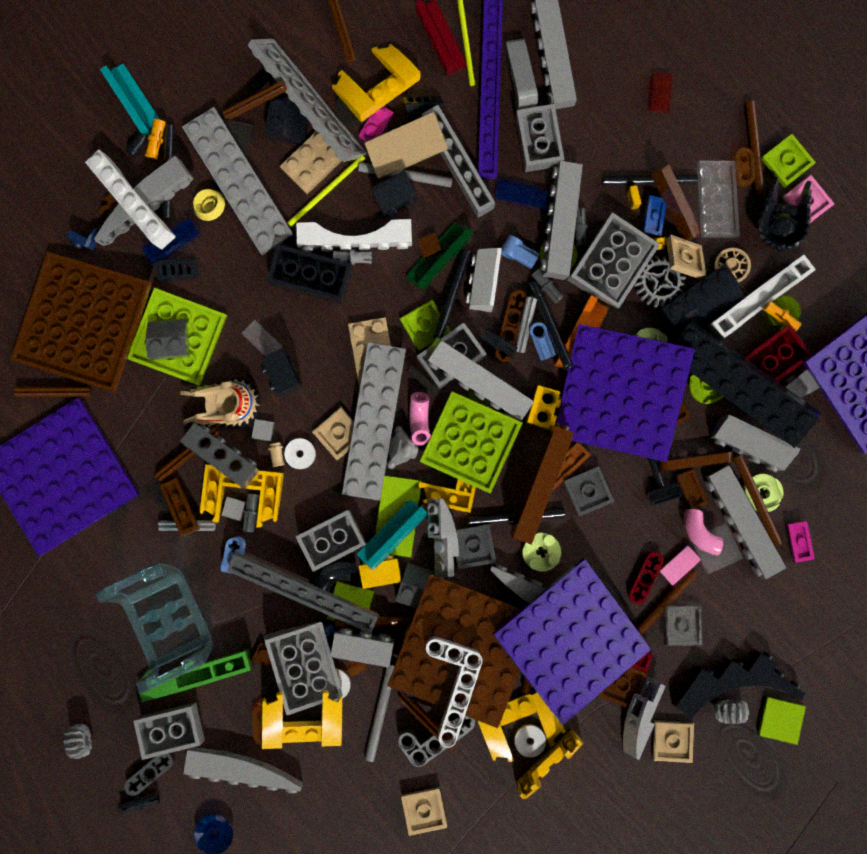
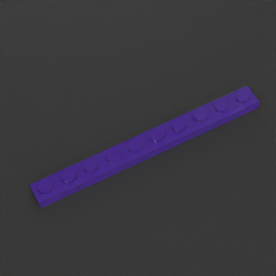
M484 0L478 174L481 178L497 179L503 0Z

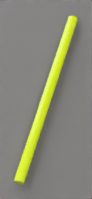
M457 0L470 86H474L475 79L463 0Z
M361 156L291 218L287 224L290 227L349 175L360 162H363L365 157Z

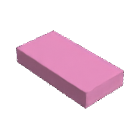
M686 545L659 572L673 586L701 559Z

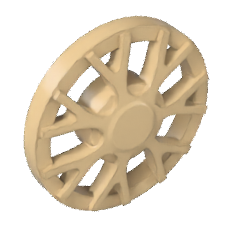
M728 248L716 257L714 263L715 271L724 265L718 262L719 258L722 257L726 260L725 264L735 277L737 271L742 274L743 277L740 279L736 277L738 282H741L748 276L751 262L743 250ZM733 251V258L729 259L727 252ZM739 253L744 256L741 261L736 259ZM741 264H747V270L740 269Z

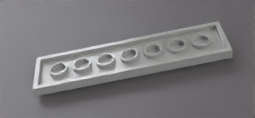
M256 39L249 42L248 47L252 50V54L262 62L265 70L271 73L276 82H285L287 87L285 92L288 94V98L298 106L300 113L307 117L312 127L321 134L324 142L334 150L338 159L346 162L359 159L367 153L274 39Z
M214 107L182 126L261 255L276 247L277 244L294 236Z
M368 342L342 491L343 495L380 501L406 349Z

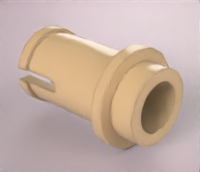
M281 443L269 444L270 448L268 450L271 453L272 467L285 465Z

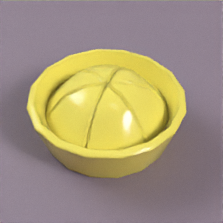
M201 190L193 201L195 214L204 221L216 219L224 211V197L216 190Z

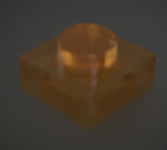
M352 661L349 663L350 667H348L347 672L352 677L367 669L369 664Z

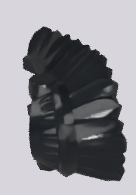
M774 177L773 184L770 185L768 197H766L764 210L761 212V218L758 219V234L763 239L762 241L772 250L778 252L791 250L799 247V244L804 243L806 237H808V231L811 229L809 223L812 220L810 218V200L812 197L810 181L805 183L796 205L779 203V179Z

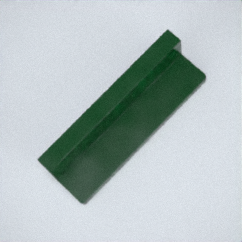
M454 222L439 239L442 251L425 258L423 257L406 275V278L423 292L472 238L473 232L468 227L464 229L460 224Z

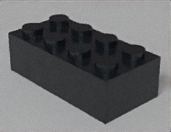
M277 244L267 282L271 286L343 304L353 267L351 263Z

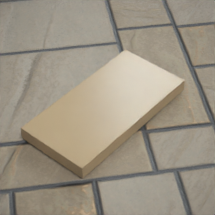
M434 112L365 142L378 179L448 149Z

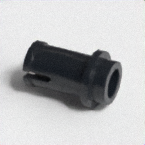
M138 132L132 143L126 146V152L136 158V156L140 155L139 152L148 141V138Z

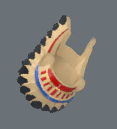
M231 378L229 381L224 380L221 383H213V385L207 384L191 387L189 390H180V395L205 397L206 413L196 414L183 420L184 427L196 423L199 426L203 424L208 427H226L229 429L234 427L239 429L240 427L252 424L253 420L258 417L261 400L255 386L250 384L248 380Z

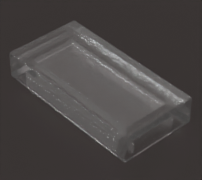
M255 320L241 333L265 356L283 347Z

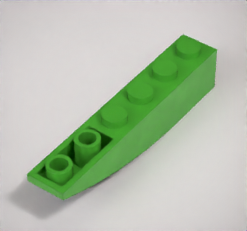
M248 648L138 682L137 687L141 701L144 702L250 671L254 668V664Z

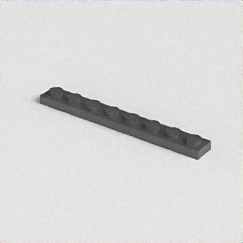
M236 551L227 569L228 572L370 634L379 616L376 612Z

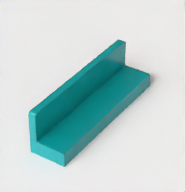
M121 64L111 71L107 66L101 68L102 74L139 131L145 137L150 135L153 120L159 119L126 66Z
M409 500L357 553V556L374 571L427 516V512L422 507L419 508L412 500Z

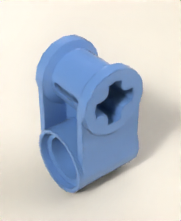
M235 536L226 542L221 572L231 573L227 569L235 551L243 555L245 554L246 542L242 537ZM234 542H237V545L240 546V547H239L238 549H236V550H235V547L232 546V544H233Z

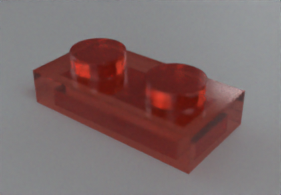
M654 72L649 112L668 114L673 74Z

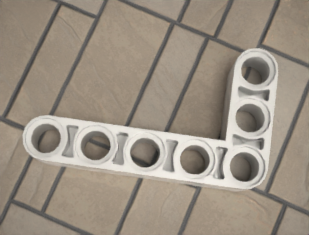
M432 636L425 643L427 653L431 657L459 666L438 730L440 744L445 748H450L457 741L482 665V657L473 648ZM432 642L440 644V648L437 651L429 649V645ZM452 648L459 650L458 656L454 658L448 655L449 650ZM472 654L478 656V660L474 664L467 662V658ZM464 674L472 676L468 683L461 681V677ZM459 693L465 695V699L462 702L455 701V696ZM451 713L459 715L456 721H450L448 716ZM450 732L453 736L450 740H444L442 735Z

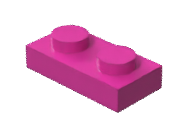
M385 107L380 108L369 117L359 134V138L368 142L383 135L394 116V112Z
M807 521L786 524L793 562L815 559Z

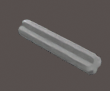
M527 297L515 345V347H518L516 352L524 353L526 350L537 299L534 297Z
M160 520L158 522V530L178 531L174 520ZM196 520L200 528L197 531H214L216 529V523L212 520Z

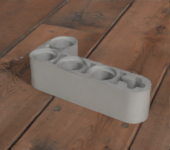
M525 39L505 41L507 61L515 90L516 111L537 107V88Z
M457 714L450 721H456L459 715ZM470 718L468 725L467 723L462 724L457 740L474 728L475 719ZM404 729L401 731L398 739L400 748L416 767L425 765L447 749L441 744L437 748L430 747L429 743L432 740L439 742L432 733L420 741L413 730ZM404 736L412 737L413 741L409 744L402 741ZM416 752H422L424 757L421 760H417L413 755Z

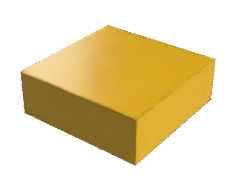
M636 185L631 186L627 191L632 210L638 209L642 204Z

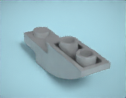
M430 498L427 499L428 538H434L435 576L452 577L454 576L453 557L459 556L455 525L443 499Z
M649 677L646 678L640 694L634 693L624 726L623 751L637 760L640 759L655 725L651 722V719L666 687Z

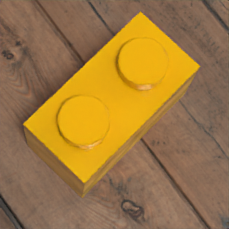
M393 555L388 556L374 571L364 562L359 565L363 589L402 581L398 558H393Z

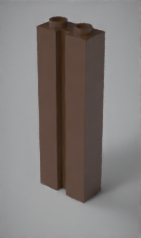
M559 423L556 426H550L510 530L511 536L517 540L531 545L533 543L574 433L570 432V427Z

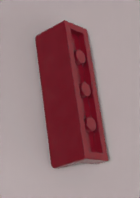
M423 0L415 2V11L446 75L448 76L466 68L467 63L436 0L424 4Z

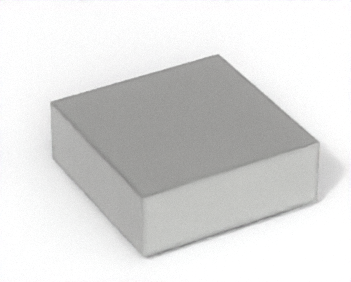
M255 419L252 438L272 441L274 422Z
M227 497L222 516L241 521L246 502Z

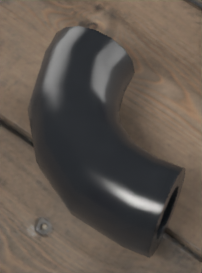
M337 561L326 565L316 574L312 585L329 592L332 585L337 581L346 580L351 582L355 577L357 565L350 561Z

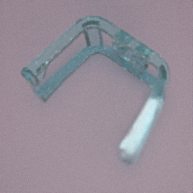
M159 562L96 592L99 603L112 602L122 605L148 661V669L144 676L136 683L141 694L206 663L213 646L212 638L189 585L178 568ZM160 576L166 577L128 596L120 591L142 579L144 582H148ZM177 583L183 598L177 601H169L164 607L152 609L147 615L139 618L133 603ZM187 604L191 615L186 618L176 619L173 622V617L170 614L177 612L180 607ZM161 618V624L164 626L159 627L154 633L147 636L143 625L148 622H156ZM195 622L201 637L156 657L151 642L158 639L163 640L170 633L180 632L187 625ZM198 649L195 654L181 662L182 666L158 676L160 666Z

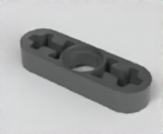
M173 753L156 756L131 776L124 785L126 793L131 796L139 794L166 772L175 762ZM168 757V762L164 763L159 768L157 764L160 763L163 758ZM146 768L154 770L155 776L153 778L145 776ZM141 778L142 782L137 786V789H132L130 787L132 783Z

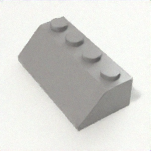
M731 415L719 417L710 436L711 439L715 440L714 443L721 447L726 445L732 448L731 452L737 455L744 454L749 457L748 460L756 464L761 462L767 465L766 469L776 473L777 471H785L800 451V448H793L787 442Z

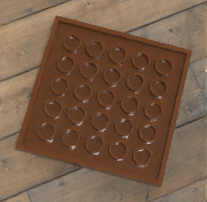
M46 252L10 360L116 393L152 283Z
M430 574L387 686L446 708L459 666L431 657L426 651L425 643L428 638L437 636L473 648L480 653L482 665L465 716L499 728L520 670L492 633L521 610V608ZM432 642L429 645L431 651H437L440 648L438 642ZM452 648L448 652V655L452 658L459 654V650L456 648ZM474 654L467 658V662L470 664H474L478 660V656ZM464 674L461 677V681L468 683L472 676ZM462 693L455 696V701L462 702L465 699V695Z

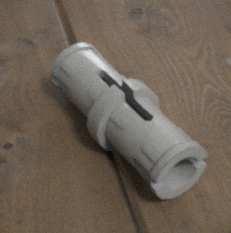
M333 251V258L336 260L351 263L352 265H355V263L372 264V251Z

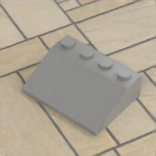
M612 212L602 224L567 280L581 290L619 308L660 244Z
M321 621L283 629L263 636L279 692L283 691V705L286 715L322 704L323 690L329 691L328 698L332 700L343 696Z

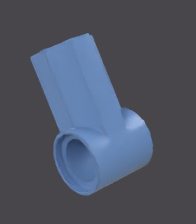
M508 235L501 247V255L510 260H516L529 269H532L540 255L523 245L521 240L512 235Z
M539 322L533 324L530 328V335L540 361L556 356L546 326ZM541 326L544 329V334L541 337H536L533 334L534 327Z

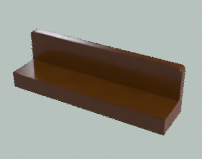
M670 165L652 173L651 176L681 238L689 241L702 234Z

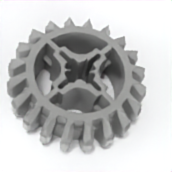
M655 256L654 261L650 259L637 279L639 282H636L634 287H640L636 294L642 293L643 296L640 299L644 300L647 298V305L653 301V307H657L660 303V306L663 308L666 303H671L678 298V295L684 293L681 289L686 287V284L682 283L686 277L680 276L682 273L670 269L669 261L666 262V256H663L661 261L658 256ZM653 268L663 269L660 274L648 272ZM668 273L672 275L674 285H672L673 283L668 279ZM662 277V284L657 288L658 279ZM645 278L652 285L651 291L647 288ZM659 290L671 291L666 296L656 295Z

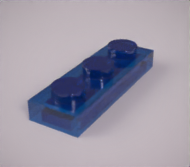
M499 179L495 199L548 211L549 203H552L550 190Z
M190 218L171 229V232L176 237L163 249H160L152 242L142 248V251L153 266L156 265V261H162L201 235Z

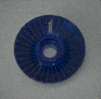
M218 814L203 817L194 830L195 843L206 854L223 853L231 845L234 836L231 823L225 817ZM216 829L218 835H213L212 830Z

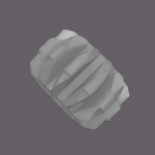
M730 698L718 700L715 703L714 710L716 719L719 722L740 724L748 720L749 708L745 701Z
M85 724L70 726L66 729V733H64V750H66V755L70 759L85 757L89 755L92 749V734L89 727Z

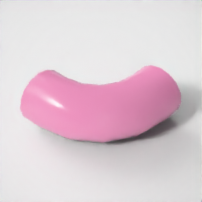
M423 392L412 393L410 399V431L412 441L416 445H425L431 438L428 421L430 397Z
M697 509L685 510L683 516L684 527L690 540L699 549L718 556L722 551L723 538L711 534L706 529L702 511Z

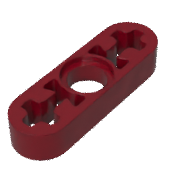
M649 552L645 556L628 592V598L632 603L642 604L646 601L664 562L661 554ZM656 555V560H658V564H653L651 568L655 570L654 573L648 569H644L645 566L650 567L652 562L649 559L650 557L654 558ZM645 572H648L651 576V580L648 583H642L640 579L641 575ZM637 583L647 587L646 590L641 589L640 591L642 598L634 600L635 596H633V593L638 592L640 587L636 586Z

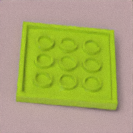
M154 288L132 343L128 360L200 386L227 315ZM187 319L190 357L163 360L148 359L146 350L148 322Z
M451 392L420 462L491 494L523 423L455 392Z

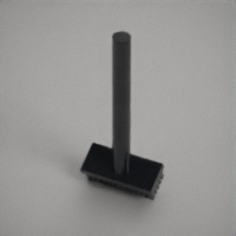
M648 458L658 489L647 492V500L650 501L651 506L653 507L665 503V501L682 497L680 483L676 482L665 486L657 461Z

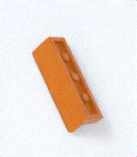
M592 295L588 298L565 344L570 359L578 325L583 324L599 328L609 310L608 307L597 302L598 298ZM558 357L555 366L568 372L569 368L564 369L562 362Z

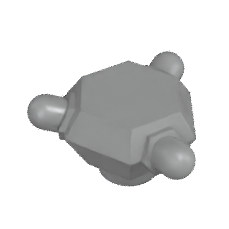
M400 426L395 428L396 435L391 439L389 447L390 460L387 466L390 469L407 462L410 458L415 459L418 453V445L413 443L412 438Z

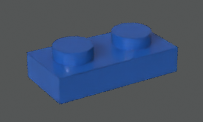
M652 195L646 198L641 230L646 235L662 236L666 205L662 198Z

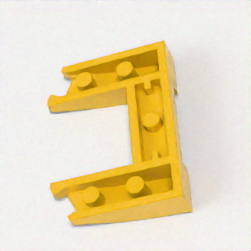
M389 44L387 48H372L374 55L392 75L367 93L343 70L338 74L340 79L337 85H332V89L360 122H363L420 80V71L392 44Z
M205 464L200 513L203 514L206 510L215 516L212 521L219 523L225 486L241 487L210 464ZM258 470L257 475L246 487V489L261 490L256 527H262V522L272 518L274 522L277 521L284 473Z
M459 479L456 490L419 482V488L424 487L427 499H443L448 508L471 513L476 487Z
M323 690L321 721L282 722L283 691L277 692L278 700L267 704L266 699L263 698L262 749L282 748V743L321 741L322 747L341 746L342 696H339L338 701L328 698L329 691Z
M536 691L509 700L499 728L478 721L493 760L496 761V757L508 758V762H514L501 726L536 712L550 747L554 746L555 742L553 740L560 732L565 733L563 725L559 723Z
M572 729L516 782L519 796L522 799H527L541 787V781L538 778L540 776L544 777L549 772V767L553 763H559L564 755L567 759H570L583 745L582 739Z

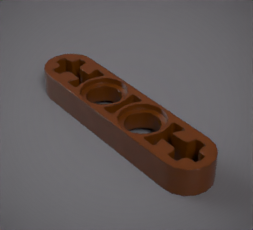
M516 290L511 294L500 336H503L505 331H511L514 334V338L507 342L514 346L527 298L526 294L521 290ZM521 295L523 302H519L518 309H510V306H515L516 300L513 297ZM512 312L516 313L519 317V320L515 323L508 320V315ZM499 349L495 351L497 361L506 363L511 359L510 356H505L502 359L501 355L498 354V352L502 351Z
M733 452L667 462L663 461L659 462L660 471L732 462L734 461Z

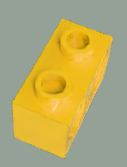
M538 385L526 424L547 430L550 429L551 425L554 426L557 417L554 415L555 408L560 407L562 397H559L560 392ZM544 394H549L552 397L551 404L543 402L542 397ZM539 412L546 414V422L538 421L537 415Z

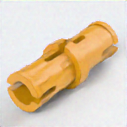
M153 120L150 135H148L149 142L145 154L146 157L157 159L160 144L163 143L162 136L166 124L165 121Z
M771 300L763 308V311L774 317L777 323H782L785 326L790 325L795 332L802 324L792 317L789 311L781 309Z

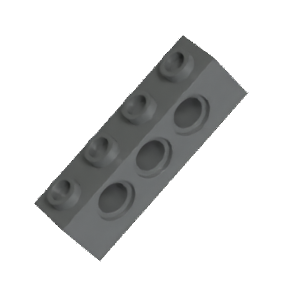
M194 423L180 442L245 490L259 472L255 467L257 464L250 458L246 460L240 456L241 452L235 447H227L225 445L226 441L220 436H212L210 434L211 430L205 425L201 424L199 426ZM204 440H210L208 447H201ZM219 451H225V456L222 459L216 458ZM240 462L241 467L238 470H232L233 463Z

